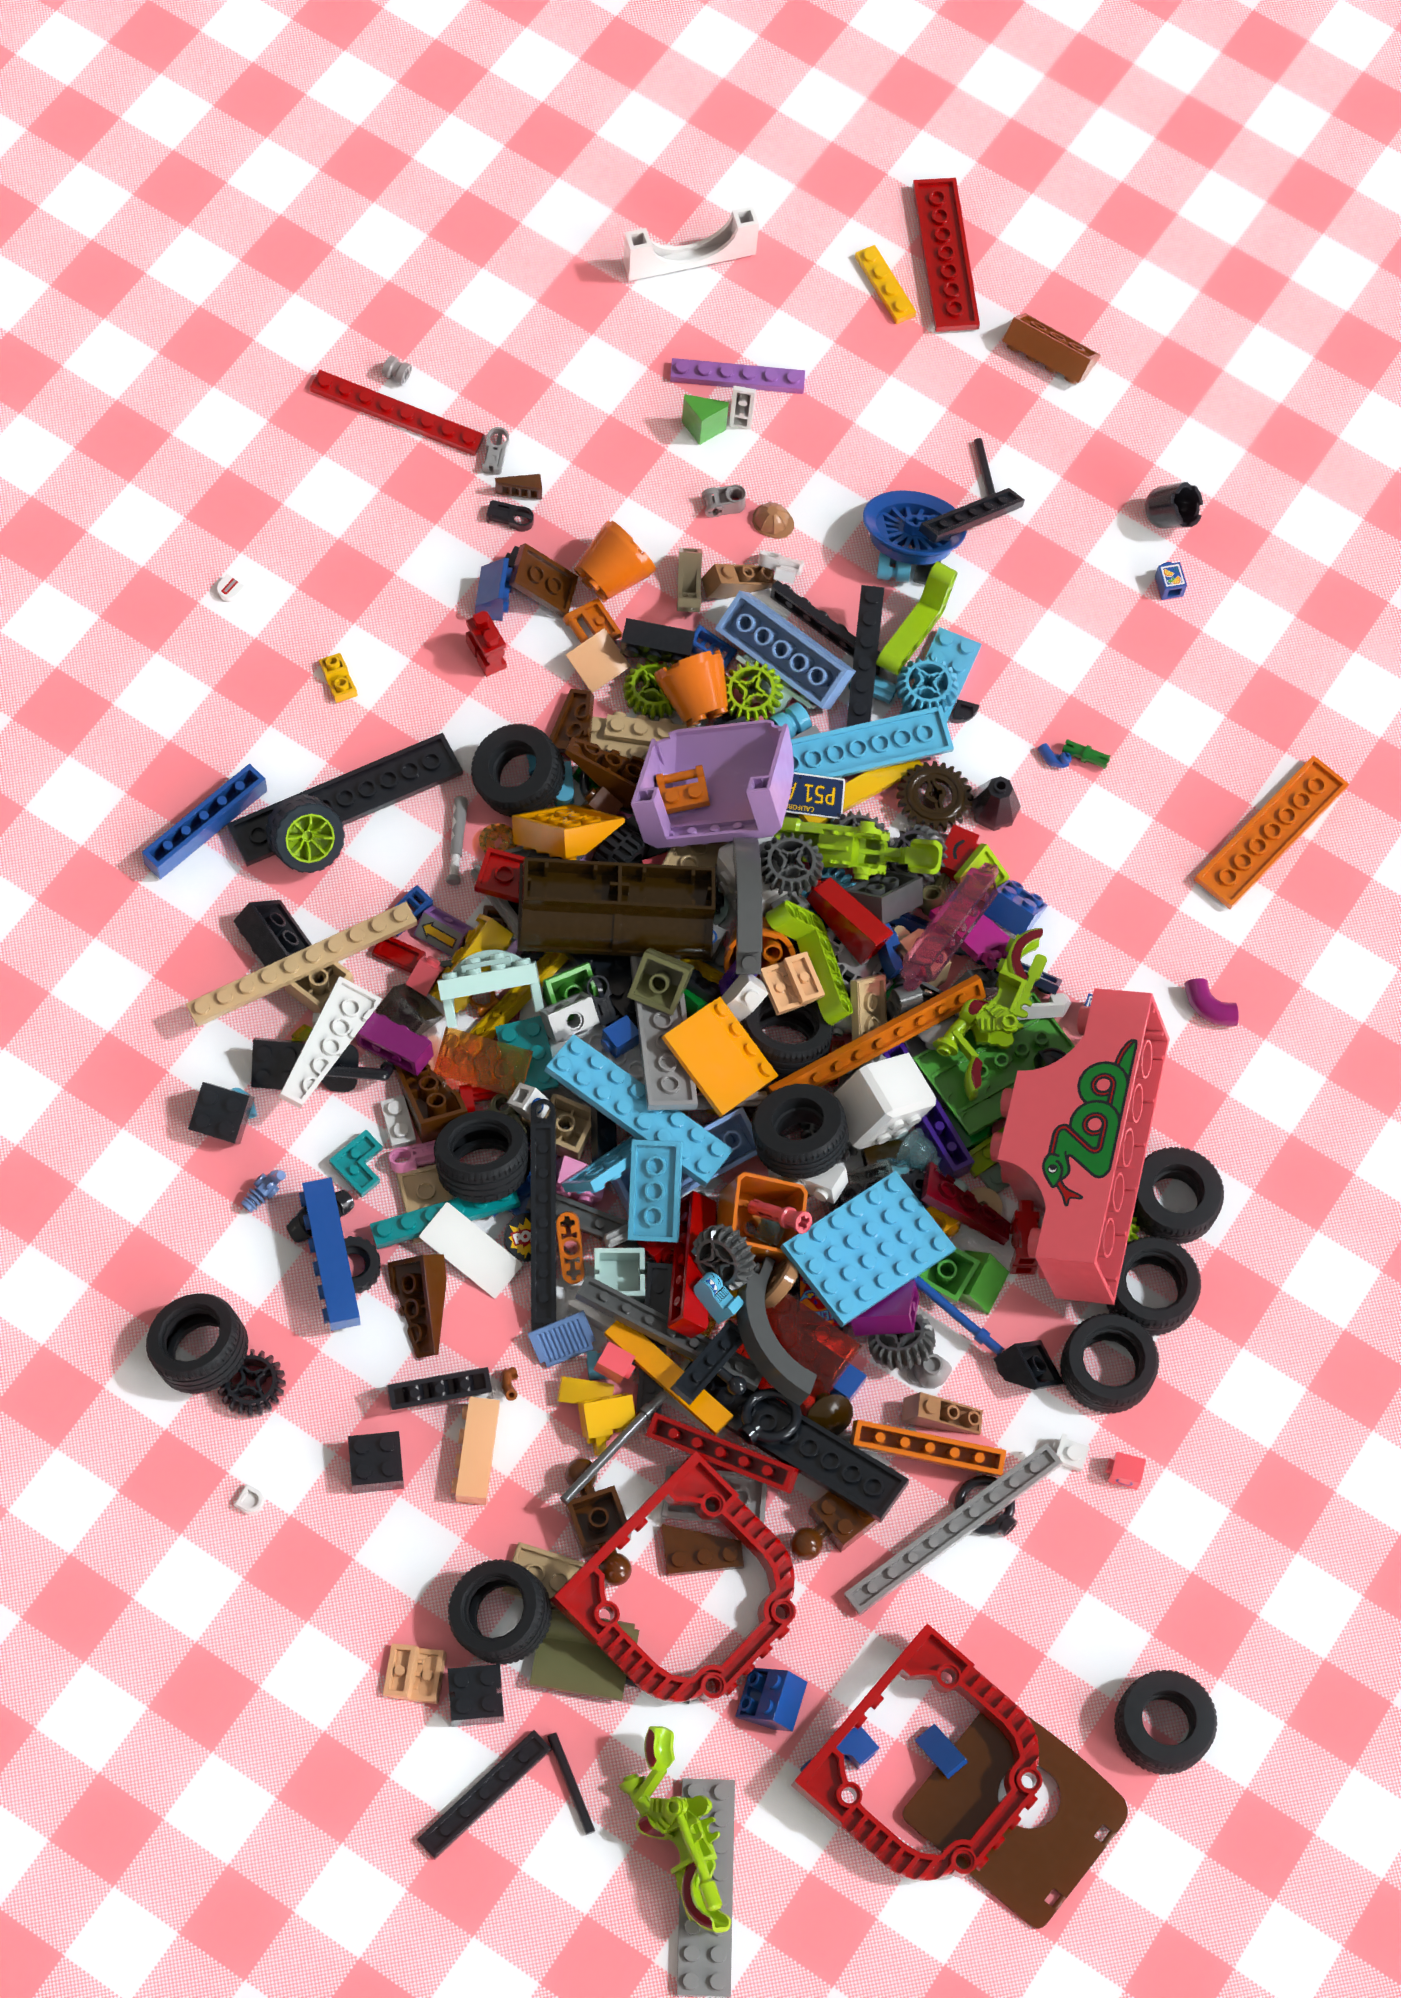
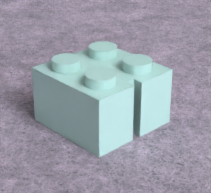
M594 1248V1279L644 1304L645 1248Z

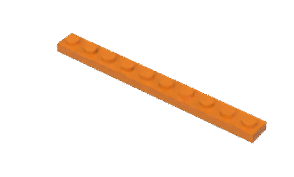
M976 974L777 1081L768 1086L770 1094L779 1088L793 1084H810L822 1087L961 1011L966 1001L986 998L981 978Z

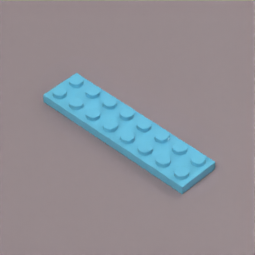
M942 705L939 708L936 706L930 709L791 739L794 772L841 778L953 752L954 750Z
M575 1034L570 1037L544 1070L638 1140L683 1142L682 1172L704 1188L733 1152L731 1147L680 1110H647L645 1085Z

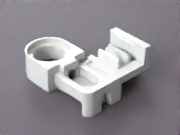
M760 551L757 564L774 569L773 579L794 584L796 574L797 576L801 575L805 561L782 556V554L770 551Z

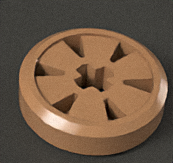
M788 1258L778 1263L771 1271L765 1291L766 1309L774 1307L786 1296L799 1275V1271Z

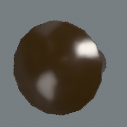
M820 1393L816 1397L815 1403L809 1409L807 1418L838 1436L851 1423L853 1406L848 1398L842 1395Z

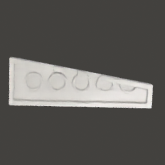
M339 976L278 1098L301 1109L378 1007L382 998Z

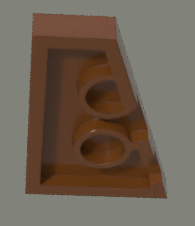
M570 689L549 737L560 753L565 754L572 737L591 742L594 695L591 691Z
M662 1524L667 1577L744 1568L742 1543L740 1540Z

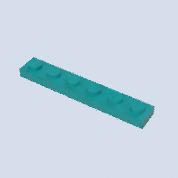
M515 1191L505 1198L488 1203H472L454 1198L371 1223L370 1228L376 1248L378 1250L418 1238L446 1202L451 1204L470 1221L521 1207L517 1192Z

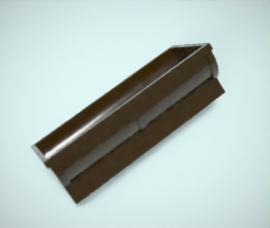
M526 857L520 863L517 951L643 957L644 952L651 948L676 959L712 960L713 920L715 914V867Z

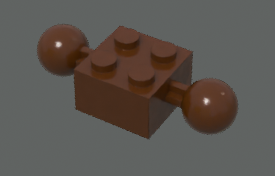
M577 1458L571 1461L565 1470V1479L568 1485L571 1486L593 1462L586 1458ZM598 1473L580 1491L581 1497L572 1499L565 1506L582 1557L595 1553L627 1521L615 1485L595 1491L593 1485L596 1483ZM616 1548L599 1565V1569L605 1574L604 1582L611 1586H620L626 1583L632 1573L629 1559L625 1555L617 1553Z
M828 1491L810 1506L808 1512L817 1526L814 1529L800 1528L795 1531L790 1539V1549L796 1558L809 1561L820 1554L823 1545L822 1541L828 1537L841 1553L879 1522Z

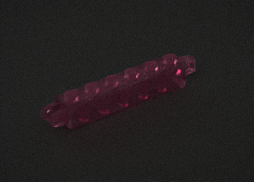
M985 862L979 869L971 867L967 874L962 877L956 889L950 893L949 898L939 908L936 916L928 923L921 936L916 939L910 951L905 954L903 958L904 967L901 971L902 978L906 980L903 983L904 989L914 991L922 982L929 983L935 981L998 895L995 883L999 873L998 865Z

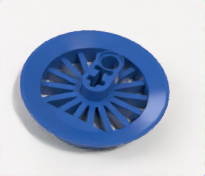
M899 490L882 493L872 498L866 504L863 511V522L870 533L873 545L889 558L907 564L927 565L942 561L953 549L961 545L967 533L966 530L937 543L930 541L919 531L921 523L956 509L948 502L922 492Z

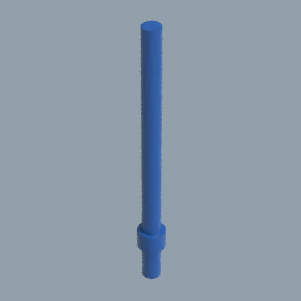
M917 1276L913 1279L919 1290L974 1335L973 1339L980 1345L984 1344L996 1355H999L1005 1349L989 1336L991 1333L984 1327L981 1329L921 1277Z

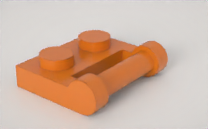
M599 598L567 613L562 619L566 626H570L581 644L589 638L577 622L580 618L584 620L593 635L605 628L613 641L622 637V632Z
M702 765L695 766V769L663 775V773L656 774L658 788L667 814L710 806ZM698 778V782L667 789L665 784Z

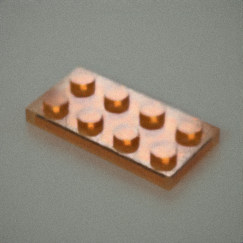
M446 1026L433 1072L443 1077L512 1096L519 1083H525L533 1051Z

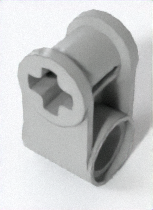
M740 485L711 487L705 489L701 494L702 499L705 500V514L707 517L713 518L721 515L738 514L746 507V491Z

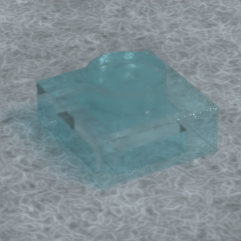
M761 1218L754 1237L772 1247H776L782 1238L785 1228H782L778 1222Z

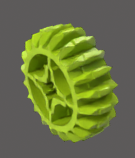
M646 660L645 666L638 663L636 669L631 668L629 675H626L625 683L623 684V691L625 692L623 697L627 701L628 708L634 707V714L641 712V715H650V719L653 720L655 716H659L660 719L664 718V714L670 717L673 710L675 711L669 700L665 698V694L657 684L654 676L656 671L667 667L666 662H663L662 665L658 664V662L650 664ZM643 681L644 687L641 688V691L637 692L636 686Z
M757 660L754 662V666H750L749 661L745 662L746 667L744 668L737 664V672L730 669L729 674L731 677L725 676L728 708H730L729 714L732 716L737 713L736 719L745 716L747 722L750 721V718L758 721L760 716L764 720L768 719L767 712L774 715V707L780 708L781 703L779 700L784 697L783 693L780 692L784 689L783 684L779 683L781 681L780 676H774L776 673L775 669L768 670L766 663L760 668ZM753 677L750 681H743L745 678ZM762 680H765L770 685V696L761 689ZM756 688V694L748 695V690ZM734 689L739 690V693L743 695L742 704H739L734 699ZM754 703H762L760 706L751 707Z

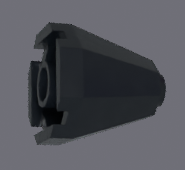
M1002 776L992 778L980 785L971 801L973 805L971 812L973 811L976 823L993 831L999 830L1003 826H1012L1021 808L1010 780Z

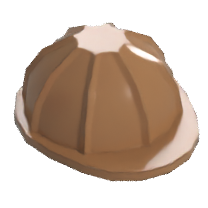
M769 501L758 506L753 513L752 523L754 528L762 535L774 539H783L791 535L794 530V520L782 504Z

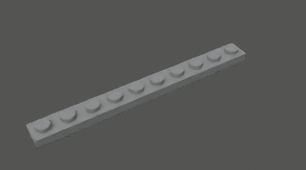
M1045 1443L844 1593L845 1598L859 1616L1062 1466L1063 1462L1048 1443Z

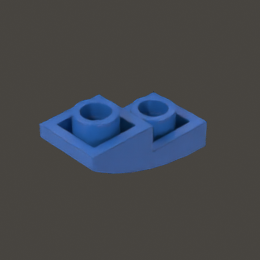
M887 923L885 925L894 934L878 952L882 969L887 979L890 980L895 978L904 967L900 956L895 953V949L900 944L898 935L892 930L890 924Z

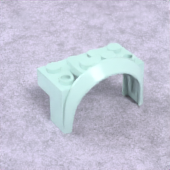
M484 950L474 953L462 960L452 972L443 973L442 978L437 981L448 1028L457 1027L454 998L530 984L535 1012L545 1008L536 961L531 962L530 957L522 959L507 951ZM492 965L490 971L481 972L480 967Z

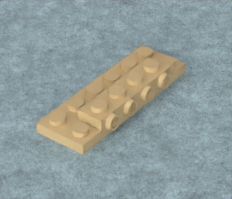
M617 711L613 715L608 714L607 718L593 716L591 743L597 744L601 750L611 751L614 749L619 751L621 756L631 758L633 755L645 760L651 739L655 738L657 742L669 737L668 733L671 731L686 729L687 725L684 723L682 725L673 724V721L667 718L652 721L645 715H637L636 718L626 717L625 713Z

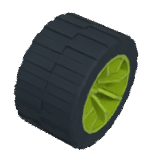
M306 794L293 795L288 799L282 800L279 805L274 807L266 824V839L271 850L289 868L301 873H314L315 871L324 870L327 866L333 864V861L341 854V849L344 846L345 832L339 816L326 803L317 797Z

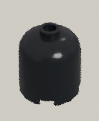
M1188 482L1159 486L1153 489L1146 498L1145 512L1147 518L1157 528L1193 527L1198 524L1202 515H1199L1200 505H1203L1202 495L1196 485H1190Z

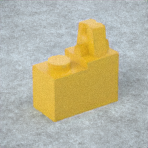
M629 1393L577 1402L582 1435L586 1438L587 1444L592 1443L594 1455L597 1456L607 1448L606 1441L610 1440V1435H613V1429L615 1432H622L636 1417L633 1396Z

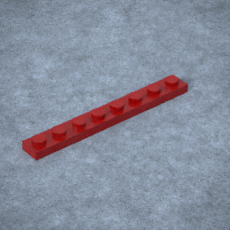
M323 370L318 371L310 386V392L473 456L476 455L484 440V434Z

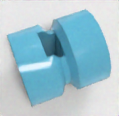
M880 552L877 579L890 580L893 577L897 582L908 583L911 564L896 561Z
M798 702L787 707L785 713L778 712L768 718V720L774 721V725L783 726L788 724L790 738L812 727V722L806 709Z

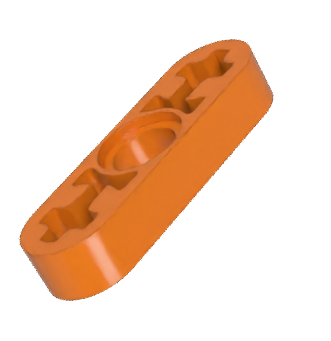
M565 1211L559 1215L556 1221L562 1276L567 1283L577 1284L585 1276L580 1221L577 1214L572 1211ZM565 1216H569L570 1220L575 1221V1224L571 1225V1234L576 1232L577 1237L567 1236L562 1238V1234H567V1227L561 1224L565 1220ZM570 1240L578 1245V1251L573 1255L567 1254L564 1251L565 1242ZM579 1257L580 1262L575 1261V1269L580 1270L581 1273L577 1275L576 1279H572V1275H567V1271L571 1269V1261L565 1263V1258L575 1259Z

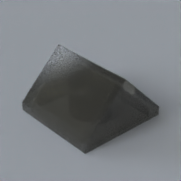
M406 983L393 986L376 1009L377 1014L387 1016L398 1025H405L410 1031L418 1035H422L444 1018V1015L427 996L417 992L406 985Z

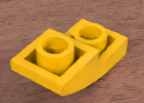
M341 653L318 660L336 703L358 696L357 689L349 675L348 667Z
M561 1376L557 1401L578 1405V1401L613 1395L614 1384Z

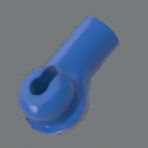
M1047 743L1042 744L1037 749L1045 762L1052 767L1066 768L1072 760L1071 755L1067 752H1062L1060 755L1054 754Z

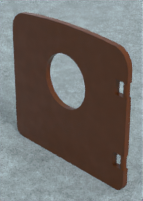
M981 1712L954 1745L968 1763L949 1779L936 1767L902 1812L904 1821L941 1852L956 1840H969L999 1803L998 1790L1000 1783L1015 1762L1008 1739ZM1029 1717L1038 1738L1039 1762L1037 1767L1046 1771L1054 1779L1059 1789L1060 1803L1058 1811L1054 1818L1044 1826L1038 1828L1016 1826L1013 1830L1008 1828L1002 1835L1006 1839L996 1851L991 1848L986 1856L989 1860L980 1871L975 1868L968 1875L1030 1927L1041 1929L1047 1925L1124 1825L1128 1817V1807L1123 1796L1093 1767L1051 1732ZM1103 1825L1109 1830V1833L1100 1842L1094 1836ZM957 1856V1866L961 1869H966V1859L962 1856ZM1054 1889L1060 1896L1050 1906L1044 1900Z

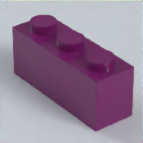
M373 1012L356 1034L358 1046L416 1076L419 1075L434 1056L432 1042L429 1038L410 1031L405 1025H398L392 1022L383 1014L379 1015Z

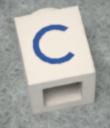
M519 1083L507 1104L523 1118L531 1120V1107L533 1103L539 1099H549L537 1088ZM540 1105L536 1110V1115L544 1118L549 1107L547 1105Z

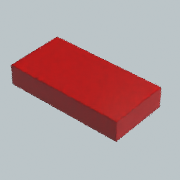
M390 937L376 944L372 951V956L412 973L419 959L426 956V952Z

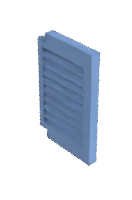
M584 1310L527 1333L539 1363L545 1362L547 1368L593 1350L592 1342L596 1341Z

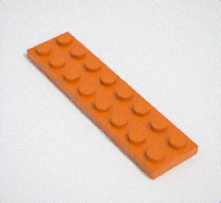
M1313 755L1198 873L1194 881L1231 910L1348 788L1349 783Z

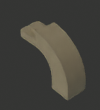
M679 548L677 611L700 612L702 549Z

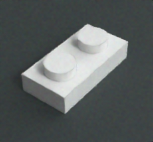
M404 1095L380 1101L392 1149L416 1143Z

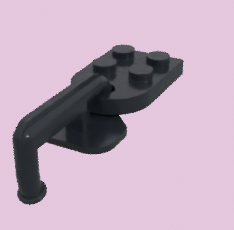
M255 1037L252 1050L251 1087L282 1090L306 1042ZM349 1044L321 1082L330 1091L350 1092L356 1087L358 1079L387 1081L394 1072V1065L386 1061L380 1065V1068L358 1067V1050Z

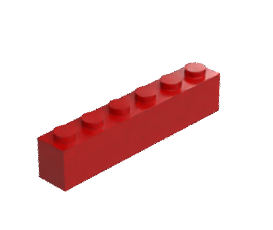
M695 1191L681 1198L679 1242L674 1243L667 1327L691 1339L707 1330L709 1324L708 1311L694 1293V1286L703 1276L698 1270L697 1263L693 1262L696 1256L691 1251L694 1248L693 1242L699 1233L715 1225L717 1218V1202Z
M656 1412L645 1435L689 1454L697 1451L704 1460L791 1494L799 1474L797 1468Z

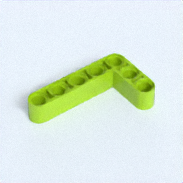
M939 561L934 564L927 578L920 601L883 648L876 661V665L896 676L899 674L901 668L905 666L942 616L958 575L956 570Z
M788 900L768 911L766 919L769 925L775 931L796 940L801 953L807 951L825 993L824 997L817 1000L824 1020L829 1025H834L852 1014L853 1007L821 918L815 913Z

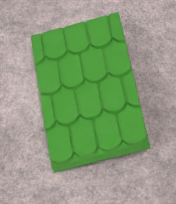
M1033 992L1029 1000L1032 1003H1042ZM1054 1018L1018 1020L1024 1026L1022 1029H1018L1017 1032L1012 1033L1014 1042L1006 1049L988 1044L976 1045L971 1029L963 1036L979 1055L978 1058L983 1062L981 1068L982 1084L978 1089L977 1098L973 1101L968 1100L964 1088L965 1073L970 1061L959 1048L957 1055L948 1057L939 1054L936 1050L928 1049L913 1057V1060L969 1136H972L1005 1118L1002 1117L1000 1111L1002 1092L1005 1088H1014L1017 1071L1035 1070L1034 1057L1038 1051L1047 1048H1057L1067 1054L1075 1047Z

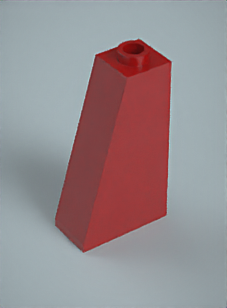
M831 877L824 882L818 880L815 887L811 886V893L806 900L860 965L876 955L894 934L891 929Z

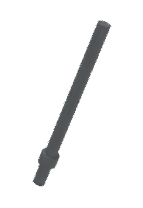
M661 1390L649 1403H645L639 1409V1414L560 1497L563 1503L568 1505L645 1421H650L653 1418L654 1413H657L656 1410L668 1398L664 1391Z

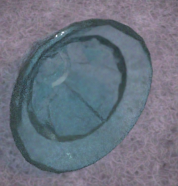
M917 1128L901 1144L896 1157V1167H907L924 1172L925 1167L930 1161L939 1166L942 1158L937 1156L935 1145L924 1136L923 1130Z

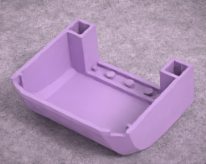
M766 719L677 729L669 732V737L657 742L655 738L651 739L631 802L640 833L645 843L656 848L684 847L696 844L706 845L715 842H731L733 837H773L782 828L794 775L793 750L788 724L778 726L774 725V721ZM702 765L710 806L667 814L658 788L656 774L663 773V775L695 769V766ZM698 778L665 784L667 789L698 782Z

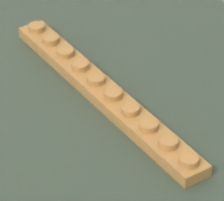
M404 902L186 1003V1007L196 1026L199 1027L417 925V920L407 902Z

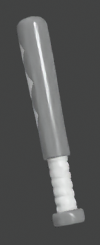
M464 796L455 797L453 803L450 874L446 877V882L450 885H458L461 881L458 875L468 808V799Z

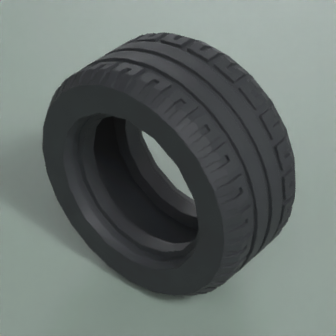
M767 995L758 1007L740 1022L779 1075L775 1078L776 1080L789 1076L826 1056L829 1052L833 1025H829L824 1020L817 1000L795 1010L776 1015L770 998ZM775 1025L786 1026L800 1031L808 1040L798 1044L781 1043L767 1036L762 1029Z
M474 1111L458 1116L441 1130L434 1143V1156L439 1181L446 1191L463 1201L488 1203L505 1198L524 1183L530 1172L531 1159L525 1130L515 1119L500 1112ZM479 1149H497L505 1152L499 1159L486 1164L471 1165L460 1161L468 1153Z
M1154 1236L1141 1237L1127 1243L1114 1305L1107 1304L1106 1306L1110 1313H1117L1120 1316L1125 1315V1317L1128 1316L1131 1320L1134 1319L1137 1323L1139 1322L1150 1333V1336L1170 1333L1184 1324L1194 1310L1201 1293V1275L1199 1268H1197L1198 1265L1194 1262L1195 1260L1191 1257L1190 1253H1187V1250L1183 1249L1181 1245L1178 1246L1176 1242H1171L1172 1240H1166L1163 1237L1154 1238ZM1152 1264L1163 1268L1170 1273L1176 1282L1178 1292L1176 1301L1162 1308L1143 1306L1132 1297L1128 1290L1126 1282L1127 1273L1136 1266Z
M196 1293L175 1299L157 1314L147 1333L146 1352L155 1370L171 1388L182 1393L199 1394L221 1387L239 1371L248 1352L249 1340L245 1326L229 1303L213 1294ZM204 1326L219 1327L217 1341L206 1354L195 1360H176L178 1345L187 1334Z
M1117 1313L1097 1314V1316H1091V1318H1087L1078 1324L1067 1339L1060 1359L1061 1377L1070 1395L1075 1400H1078L1079 1404H1083L1084 1407L1087 1406L1090 1410L1100 1411V1413L1105 1412L1106 1414L1120 1413L1138 1405L1151 1389L1159 1368V1352H1157L1158 1349L1155 1346L1156 1343L1153 1341V1337L1145 1330L1146 1328L1142 1327L1136 1320H1131L1130 1317H1125V1315L1120 1316ZM1104 1340L1120 1344L1133 1357L1135 1364L1134 1378L1126 1384L1119 1386L1101 1384L1094 1380L1087 1372L1083 1361L1084 1350L1091 1344Z
M503 1559L484 1561L481 1565L478 1564L472 1567L470 1571H467L461 1577L462 1579L457 1582L458 1584L455 1585L454 1591L451 1593L452 1596L449 1599L450 1603L448 1604L449 1625L457 1642L477 1658L491 1664L505 1665L507 1663H516L528 1657L530 1653L535 1652V1649H538L539 1644H542L543 1639L546 1638V1633L549 1631L548 1628L552 1620V1604L549 1593L543 1583L520 1564L509 1560L504 1561ZM506 1586L518 1588L522 1595L524 1608L521 1619L515 1628L504 1636L495 1638L483 1636L478 1628L477 1614L479 1606L486 1595L497 1588Z

